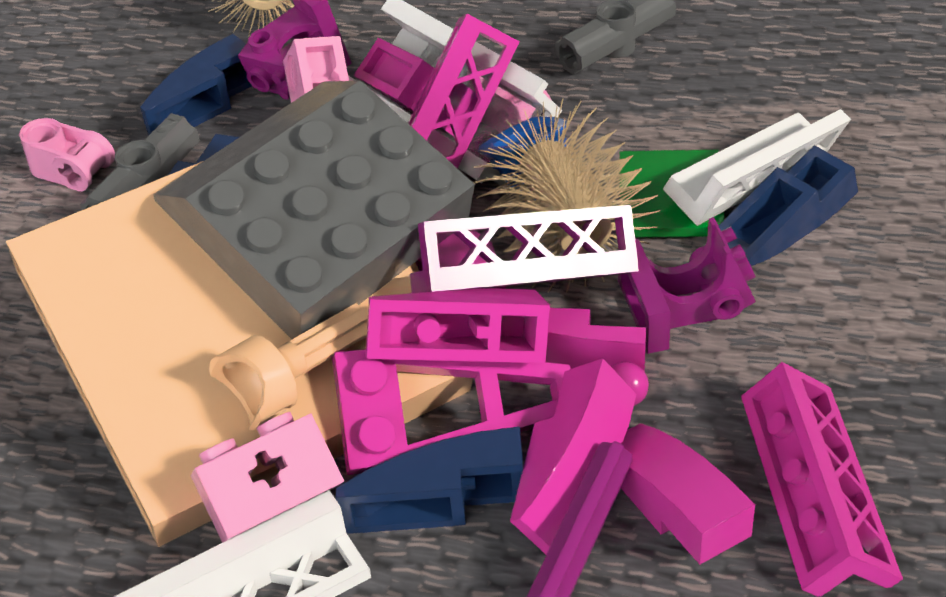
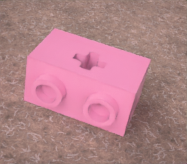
M291 412L284 413L256 428L260 438L240 447L237 446L234 438L199 454L203 464L193 470L191 478L222 543L328 490H332L344 482L311 413L296 421ZM256 459H259L263 466H270L275 463L279 473L271 480L272 488L269 487L265 480L252 482L249 474L257 466Z

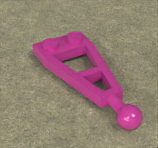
M366 349L334 352L332 364L347 475L361 474L367 469L402 453L444 439L480 431L519 426L520 432L532 429L536 422L554 417L564 372L570 370V365L548 362L515 363L367 359ZM620 362L613 365L612 368L637 394L634 406L641 403L646 397L649 388L648 378L644 370L631 362ZM397 371L475 378L482 423L408 445ZM498 381L550 385L552 401L504 416Z

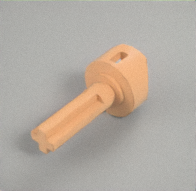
M355 303L278 348L264 337L253 335L210 360V376L218 379L237 396L248 413L249 429L254 430L296 405L298 398L296 378L333 357L334 352H342L367 337L368 308L365 306L361 309Z

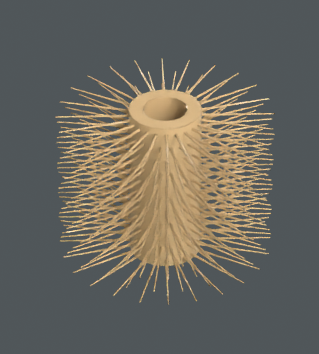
M563 99L557 121L556 106L553 135L552 115L550 114L551 140L548 138L545 124L544 101V137L537 111L542 139L540 135L538 138L534 126L532 129L525 112L536 141L535 145L524 128L523 130L532 147L515 129L514 131L527 144L526 146L518 138L527 151L506 135L504 136L517 147L498 138L508 144V146L510 145L524 153L522 156L514 150L522 158L504 149L502 150L510 155L496 150L493 151L498 153L480 150L516 159L520 162V165L511 163L512 165H506L495 161L502 165L487 163L491 165L479 164V166L473 167H500L517 170L516 172L493 176V178L486 177V179L474 182L475 184L489 180L509 181L479 196L506 193L487 209L483 210L484 212L493 208L507 207L501 215L524 214L530 210L532 211L529 213L599 208L603 206L611 207L615 204H619L616 206L635 205L631 207L632 209L658 195L644 199L628 200L650 184L651 181L626 187L642 168L619 174L633 155L624 159L610 161L625 142L615 147L600 150L606 140L617 130L589 143L596 130L608 118L576 141L584 123L597 107L591 113H588L586 119L583 118L581 125L579 126L578 124L577 129L574 132L572 131V135L564 142L569 124L579 105L577 108L575 106L571 118L569 114L565 129L564 118L562 135L560 136L558 127V141H554ZM582 138H584L581 142H579V143L573 148L574 144H576L578 141H580ZM513 181L516 182V183L510 184V185H508V186H505V185H507V184H509V183H511V182H513ZM627 194L626 196L622 197L621 199L615 200V199H617V198H619V197H621V196ZM659 211L632 214V219ZM614 219L600 220L588 236L607 252L609 251L603 246L604 244L616 251L614 248L618 249V247L607 242L608 239L611 240L609 237L617 239L616 235L611 234L612 230H616L614 228L615 222L610 221ZM586 221L573 223L581 229ZM550 224V228L546 229L538 242L540 244L544 243L543 246L547 250L550 249L549 252L555 248L552 254L558 256L563 249H567L573 238L557 224ZM525 226L523 228L530 234L535 227ZM634 227V229H636V230L657 228V227ZM506 229V230H505L501 235H499L497 238L504 237V236H510V235H513V234H511V233ZM516 239L504 252L519 249L523 243ZM581 246L575 255L588 254V252ZM533 254V255H531V256H529V257H527V258H525V259H529V258L535 256V254Z

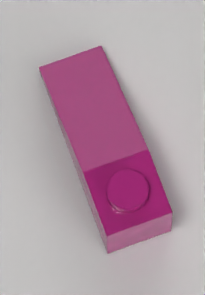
M471 288L369 297L366 358L545 363L550 305L536 290Z

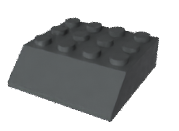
M361 80L324 81L156 192L154 200L291 339H294L353 304H361L420 259L421 249L418 223L469 218L475 184ZM453 233L436 234L437 245Z

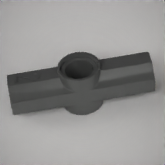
M607 0L602 2L596 9V18L555 42V55L562 63L563 69L573 75L604 57L623 58L629 56L636 48L637 38L675 16L676 3L673 0Z
M171 113L145 140H135L122 145L115 153L117 168L80 204L81 210L167 176L177 161H182L200 142L197 129L191 126L184 116Z

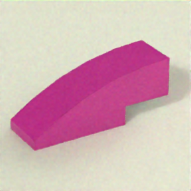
M377 38L354 76L413 113L434 67L423 59L381 38ZM463 83L454 85L449 95L455 116L473 111L478 101L477 94ZM444 107L437 122L448 119ZM469 118L457 122L461 133ZM450 124L439 128L454 137Z
M604 358L565 371L554 417L534 424L510 522L545 554H547L597 447L603 441L609 443L616 441L622 444L630 423L637 394Z
M640 423L627 430L622 444L624 449L632 454L633 462L621 485V489L661 535L670 530L699 565L752 536L755 504L726 475L686 444L659 429Z

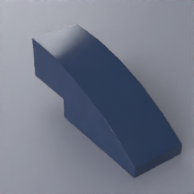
M231 34L191 57L169 74L152 91L140 107L148 136L171 113L184 116L187 122L195 127L231 109L229 97L252 87L238 57L246 43L234 34Z
M815 145L788 172L777 167L719 225L721 231L731 226L737 239L727 243L729 248L731 249L740 244L751 267L783 252L825 223L858 193L855 168Z
M520 426L480 431L440 440L402 453L367 469L336 488V501L341 507L346 534L466 525L465 506L515 502L523 472Z

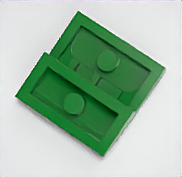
M719 150L619 151V160L633 155L619 174L642 168L626 187L651 181L650 184L628 200L644 199L658 195L631 209L632 214L659 211L633 219V227H657L641 230L634 229L635 237H708V220L697 226L663 188L672 175L718 153ZM723 212L714 216L718 226L724 221Z

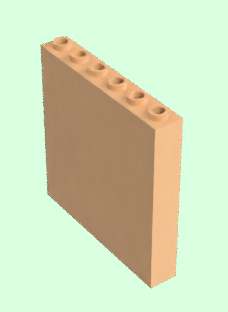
M200 163L6 241L16 272L158 547L212 521L191 478L193 470L203 464L199 454L234 438L238 447L260 438L257 429H249L248 413L237 396L218 379L210 376V360L253 335L264 337L276 348L292 340L155 202L154 194ZM413 263L370 297L412 293L410 273L419 271L416 263ZM369 298L359 304L361 309L365 306L368 308ZM367 337L343 351L365 350ZM333 357L295 379L298 392L296 405L279 415L291 412L296 421L311 413L333 459L344 455L332 364ZM397 371L404 423L469 392L473 378ZM256 459L257 466L249 474L252 482L265 480L269 487L272 488L271 480L279 473L275 463L270 466H263L260 460Z

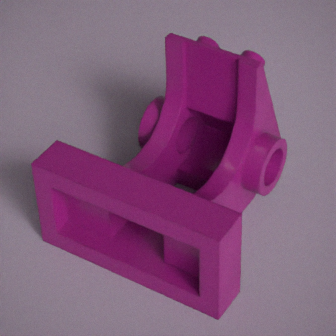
M292 0L295 5L294 7L250 35L248 42L238 57L253 88L262 92L279 94L285 100L290 98L283 60L294 39L340 36L346 67L352 64L327 0ZM291 38L292 42L284 48H282L283 45Z
M709 218L706 245L696 249L691 254L689 263L676 267H662L653 263L646 257L639 239L635 240L639 271L618 275V282L636 326L646 327V350L648 354L669 350L670 329L718 319H731L739 315L744 308L756 302L747 284V281L756 278L745 252L740 244L731 249L727 244L737 239L731 226L721 231L715 218ZM698 292V293H695V294H692V295H688V296H678V295H684V294H689V293Z

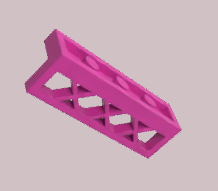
M465 14L458 19L408 121V124L425 140H428L432 130L450 124L456 146L452 154L445 158L457 169L520 42L469 14ZM479 34L504 47L495 66L481 71H477L471 53ZM466 62L470 74L458 78ZM491 73L483 88L479 77ZM472 79L478 101L473 111L455 116L449 95L454 85ZM444 107L448 119L437 122ZM469 118L461 133L457 122Z
M781 362L746 391L741 398L801 589L817 597L823 596L853 574L884 588H891L903 580L832 390L824 383Z

